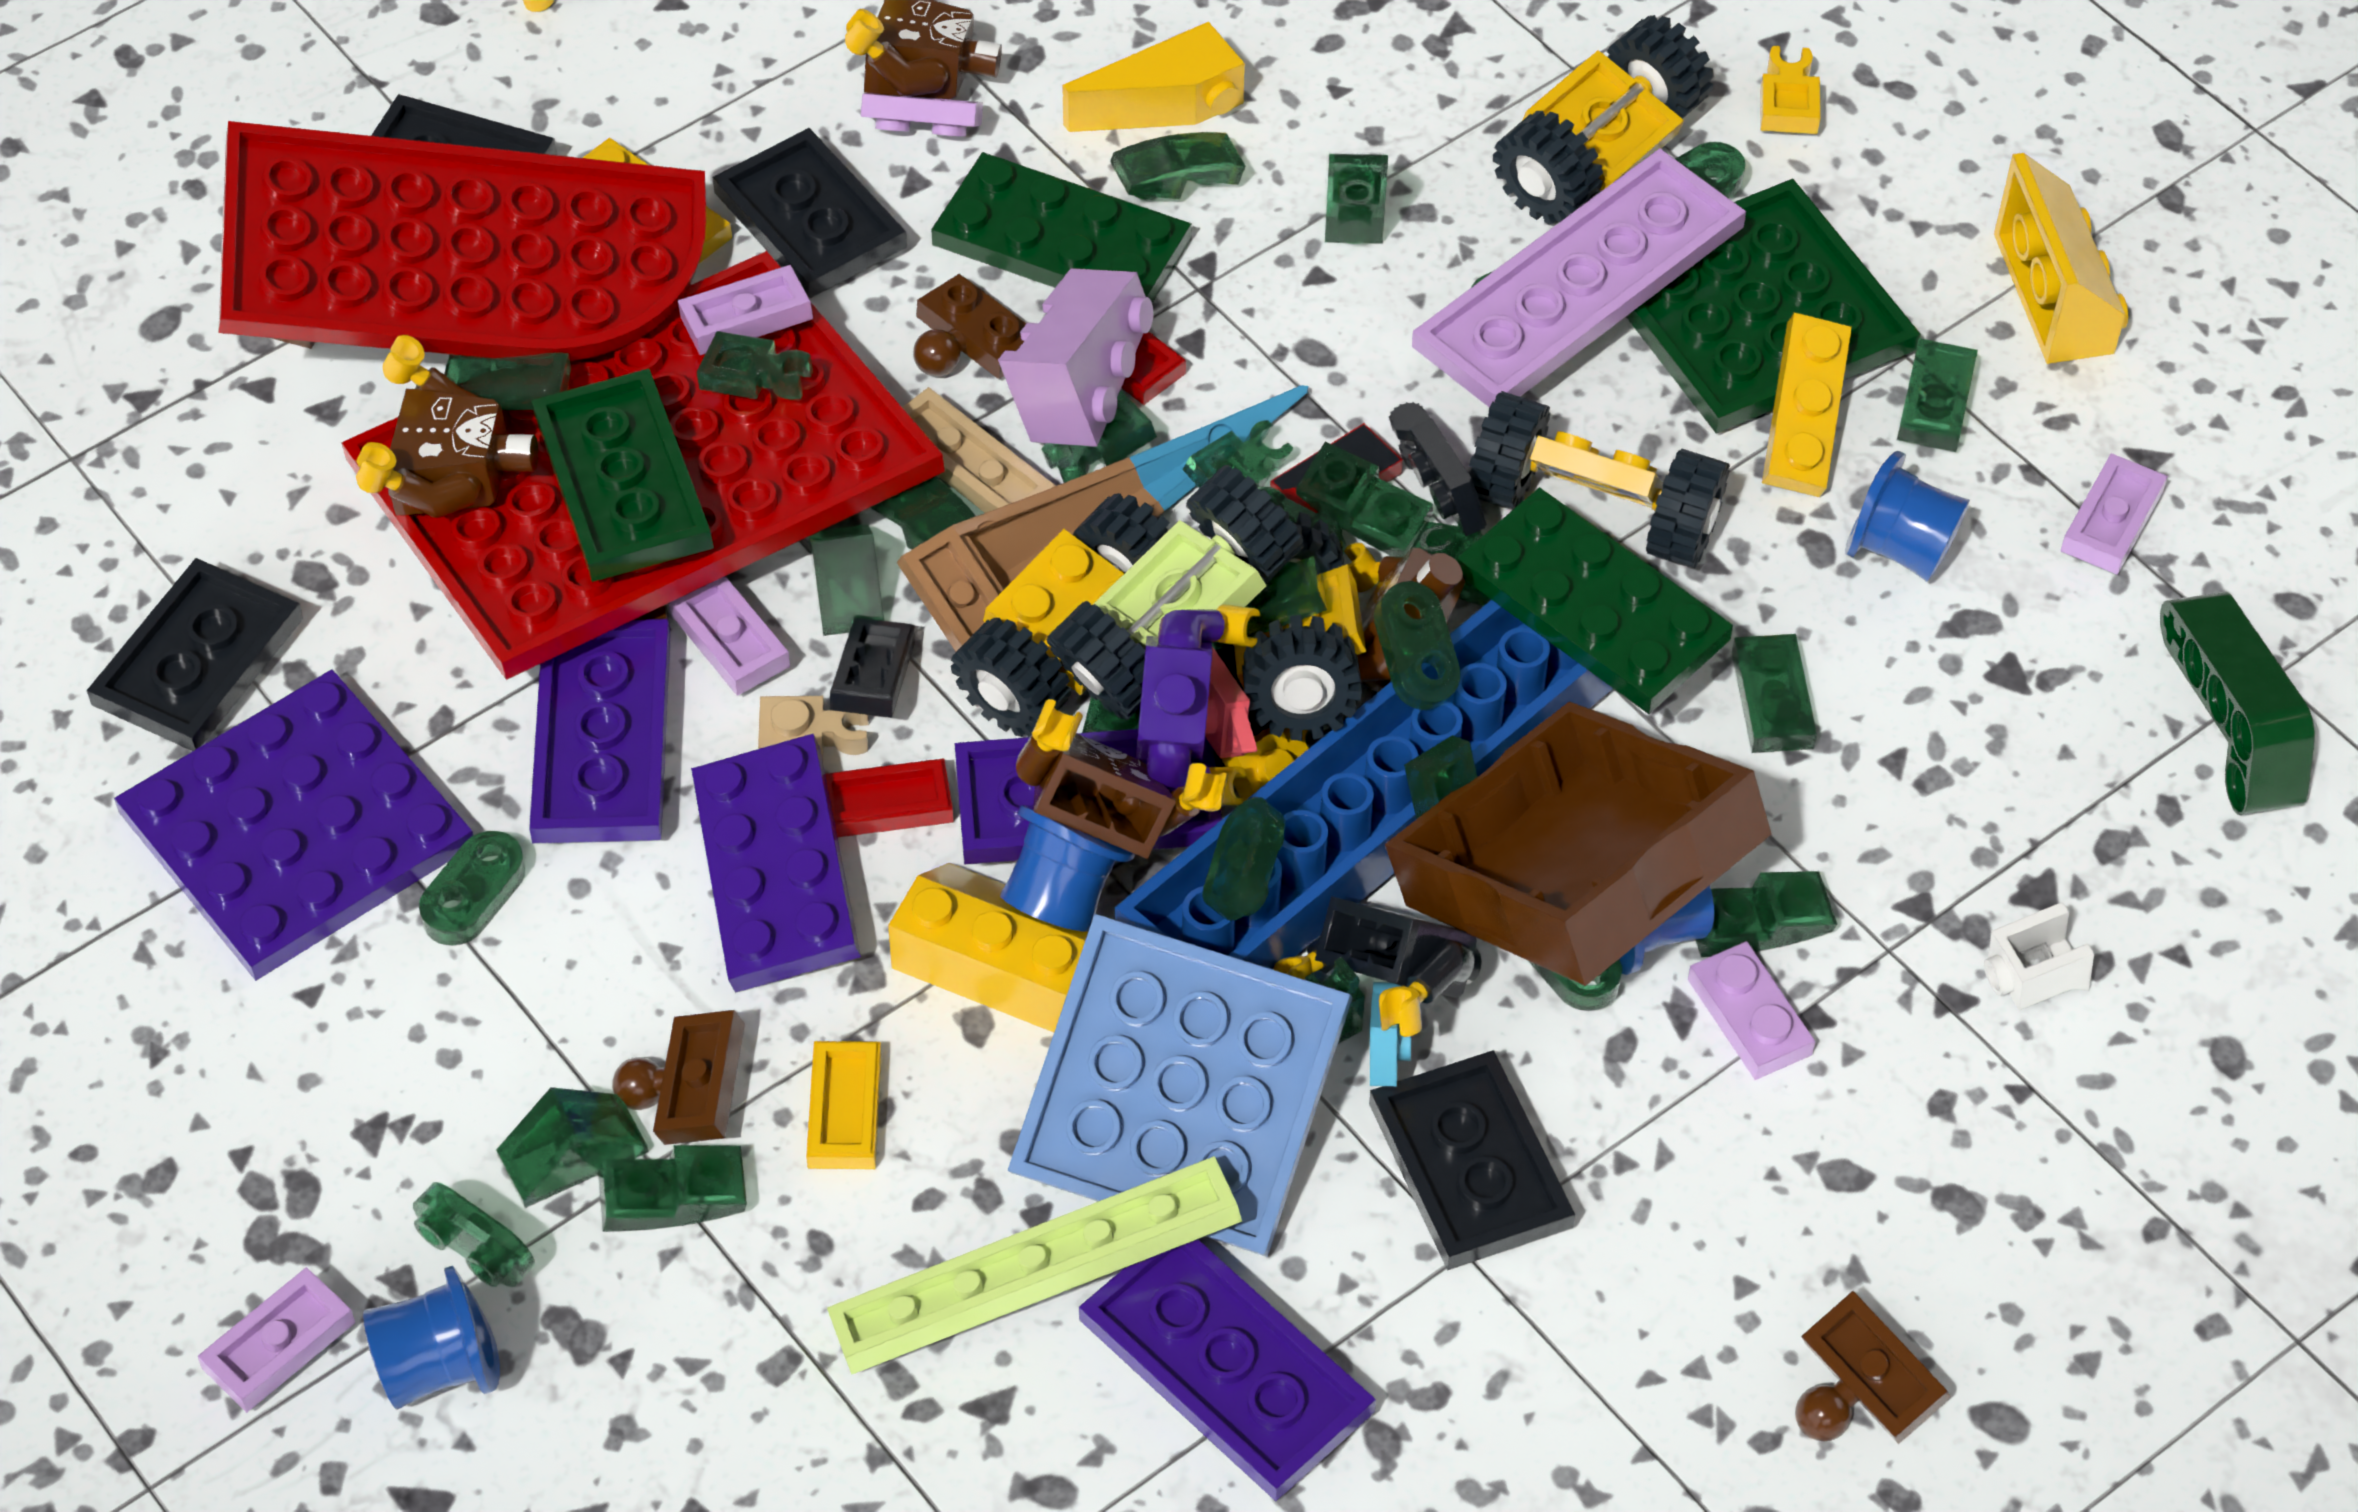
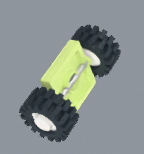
M1229 465L1222 466L1187 500L1186 507L1191 511L1189 514L1195 522L1200 524L1198 528L1204 535L1179 520L1093 605L1089 601L1082 602L1047 636L1046 640L1051 646V651L1056 657L1061 659L1060 662L1065 670L1070 671L1074 675L1073 679L1080 686L1083 685L1092 698L1096 701L1100 700L1105 709L1109 712H1114L1120 719L1128 720L1140 709L1146 637H1158L1160 621L1167 613L1173 610L1186 609L1217 610L1222 604L1245 607L1267 586L1266 583L1304 547L1302 536L1296 532L1298 529L1295 524L1285 518L1287 513L1280 505L1276 506L1270 500L1272 497L1264 489L1262 491L1259 490L1256 482L1249 476L1245 478L1237 468L1234 467L1232 469Z

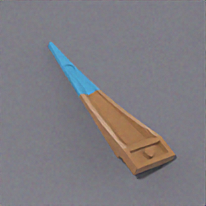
M1300 385L1146 451L1011 504L954 524L902 555L896 563L956 652L985 623L983 621L985 608L1063 529L1073 535L1078 526L1108 496L1111 497L1117 493H1121L1123 498L1127 495L1136 497L1139 507L1146 502L1154 508L1152 515L1158 518L1307 393L1309 386Z

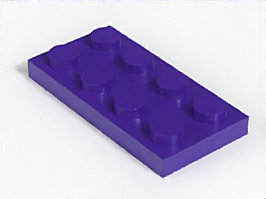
M668 619L632 620L540 664L529 824L532 844L662 840L671 637Z
M1138 729L1077 733L1136 758ZM1030 737L954 743L964 865L1018 860L1029 825V821L1019 816L1018 811L1021 805L1033 806L1035 786L1026 784L1018 777L1016 761ZM1205 737L1201 763L1207 767H1216L1214 749ZM1140 760L1147 764V760ZM1166 787L1170 791V793L1175 790ZM1221 808L1218 811L1200 810L1195 817L1169 834L1159 836L1152 850L1189 847L1222 820Z
M814 733L691 768L727 977L734 992L737 993L860 958L861 953L821 750Z
M1198 1239L1123 1268L1079 1306V1321L1275 1502L1375 1413L1376 1399Z

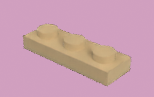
M928 387L902 407L943 454L945 472L937 476L984 513L1056 486Z

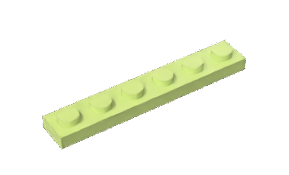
M1215 1156L847 1299L827 1307L844 1357L853 1375L1240 1223L1242 1219L1237 1202Z

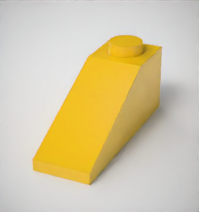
M1208 21L1063 84V125L1068 132L1196 125L1216 115L1225 114L1234 107L1244 104L1245 63Z

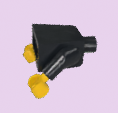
M1331 896L1321 937L1307 947L1308 955L1281 959L1275 963L1273 970L1314 983L1313 972L1319 970L1327 974L1335 967L1401 985L1403 987L1388 988L1382 991L1379 996L1381 1030L1386 1031L1392 1025L1399 1024L1400 1035L1410 1037L1418 1034L1422 1029L1420 1003L1429 1004L1440 994L1459 998L1464 993L1466 984H1470L1478 977L1482 959L1479 950L1476 948V937L1467 934L1466 931Z

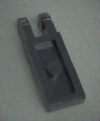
M1406 402L1405 404H1399L1398 407H1394V410L1390 411L1391 415L1388 417L1392 430L1398 440H1400L1401 444L1398 446L1402 459L1408 469H1413L1420 485L1423 488L1429 486L1430 494L1441 517L1446 519L1453 516L1466 537L1485 529L1487 523L1473 480L1433 419L1430 418L1426 410L1419 403Z

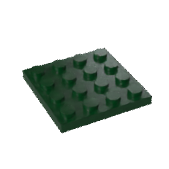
M1793 178L1735 201V204L1746 211L1744 227L1626 316L1716 434L1774 409L1787 322L1794 312L1852 327L1844 380L1917 350L1921 336L1916 327Z

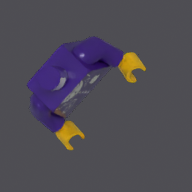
M1222 604L1217 610H1173L1161 619L1158 637H1146L1136 759L1147 760L1148 775L1152 779L1164 784L1165 787L1177 789L1178 787L1185 786L1189 766L1195 763L1202 764L1212 662V642L1217 641L1246 647L1255 646L1258 638L1247 637L1246 628L1251 616H1260L1258 609ZM1206 766L1205 773L1208 774L1228 773L1221 806L1241 805L1244 799L1235 796L1233 780L1234 778H1245L1246 773L1244 769L1238 766Z

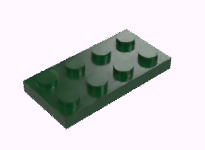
M982 152L932 227L931 234L933 246L1056 288L1070 269L1137 272L1145 297L1150 298L1153 303L1191 241L1192 223Z
M649 368L531 400L537 425L592 582L714 549L710 528Z
M1540 487L1457 557V562L1462 569V576L1466 582L1647 714L1656 709L1731 640L1733 624Z

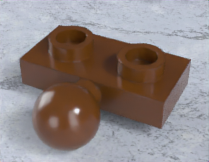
M959 273L917 299L916 317L932 330L924 332L916 340L913 347L914 362L923 373L933 377H940L949 374L956 368L960 360V352L962 351L997 379H1001L1004 377L998 359L1005 351H1017L1024 343L1020 332L1027 323Z
M735 1010L674 1017L665 1067L660 1068L654 1061L643 1057H635L624 1061L613 1075L612 1090L614 1096L621 1105L632 1110L648 1109L658 1103L653 1132L664 1145L724 1139L728 1126L745 1023Z
M1854 1291L1850 1292L1801 1336L1807 1347L1839 1380L1832 1387L1827 1385L1811 1387L1797 1401L1795 1407L1797 1425L1811 1439L1825 1442L1835 1440L1843 1435L1851 1422V1407L1859 1402L1899 1445L1951 1398L1948 1390Z

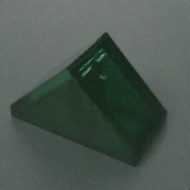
M869 525L821 530L808 536L823 636L849 633L853 619L857 617L884 621L874 536Z
M550 1087L500 1144L496 1152L524 1208H527L649 1153V1150L624 1101L617 1094Z

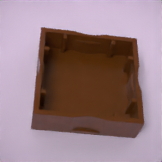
M1569 701L1504 751L1501 757L1484 773L1463 787L1451 792L1385 843V847L1407 907L1456 929L1466 931L1467 934L1586 986L1771 836L1772 833L1754 770L1687 745L1668 743L1644 734L1632 724Z

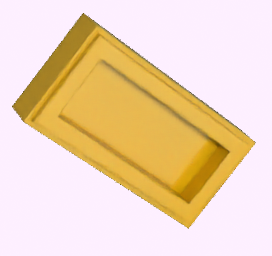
M814 1041L806 1153L808 1169H875L882 1056L881 1042Z

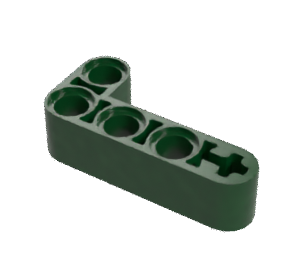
M2218 592L2164 601L2160 610V627L2164 644L2228 742L2225 786L2228 799L2237 815H2247L2302 806L2308 796L2315 731L2311 712L2296 687L2229 592Z

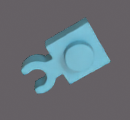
M1373 982L1370 1018V1086L1397 1087L1398 1061H1411L1412 1036H1401L1399 1024L1392 1025L1386 1031L1381 1030L1379 996L1382 991L1388 988L1400 987V985L1390 982Z

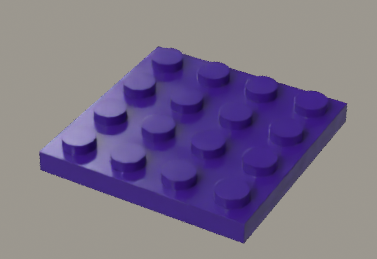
M333 669L114 797L119 814L255 981L476 845L471 828Z

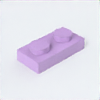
M877 93L862 94L861 117L876 118L875 129L908 132L910 131V121L933 123L932 134L966 136L967 126L976 127L982 125L983 102L881 95Z
M791 265L678 300L681 319L699 355L813 319L811 302Z
M2111 453L2066 532L2061 552L2118 575L2163 493L2168 476Z
M726 576L669 603L670 615L737 696L790 667L788 650Z
M1747 941L1690 965L1689 983L1754 1080L1812 1056L1815 1040Z
M306 1267L197 1357L202 1370L247 1413L355 1324L352 1310Z

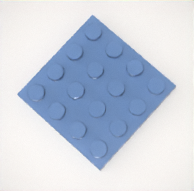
M1094 914L1007 1171L1098 1202L1215 1156L1237 1202L1242 1222L1204 1237L1268 1257L1353 999L1352 996L1342 991Z

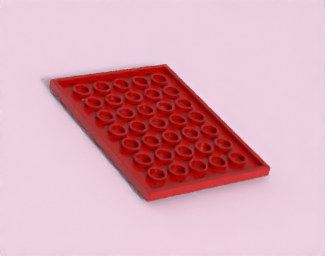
M765 251L690 285L683 299L781 267ZM812 302V320L703 355H699L681 319L678 305L652 331L617 350L596 357L574 361H521L463 387L481 398L494 399L501 404L508 434L535 435L538 442V464L536 471H504L497 501L490 506L461 509L441 518H433L425 513L396 515L391 496L388 493L389 488L384 486L380 492L370 494L503 677L508 680L945 472L943 454ZM649 368L710 528L714 549L592 582L537 425L531 400ZM398 417L341 442L345 458L356 474L360 469L356 460L365 444L375 442L385 445L390 449Z

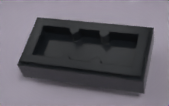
M854 618L830 690V710L892 718L915 645V625Z

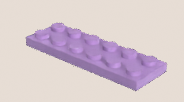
M1659 148L1413 330L1412 347L1488 407H1490L1492 401L1495 402L1496 395L1499 392L1501 393V391L1520 397L1744 227L1746 211Z

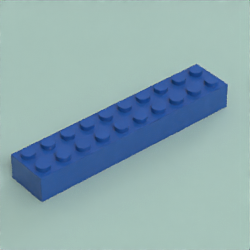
M1491 600L1359 707L1352 718L1347 717L1343 721V727L1335 732L1331 730L1115 907V920L1273 970L1276 962L1298 955L1321 935L1331 896L1359 903L1394 874L1385 843L1451 792L1463 787L1484 773L1501 757L1504 751L1570 701L1590 709L1613 688Z

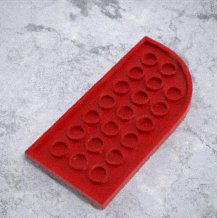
M228 121L225 146L218 333L391 349L398 336L407 335L419 341L424 352L526 362H562L596 357L624 347L652 331L678 306V300L683 299L698 268L705 241V171Z

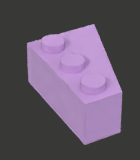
M1070 269L1042 304L1043 312L1046 313L1039 323H1027L1020 332L1024 343L1017 351H1005L998 359V362L1031 442L1097 447L1106 424L1112 422L1115 417L1117 397L1125 378L1131 376L1134 370L1135 353L1143 333H1148L1151 328L1153 305L1150 298L1145 297L1137 272Z

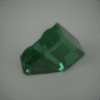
M1327 151L1325 242L1383 244L1388 154L1385 152Z

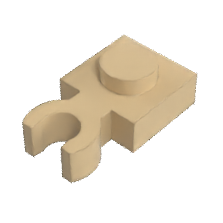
M760 696L758 749L814 733L820 746L822 760L824 747H835L840 752L849 755L863 754L868 752L867 731H850L847 728L853 725H869V716L825 710L823 696Z

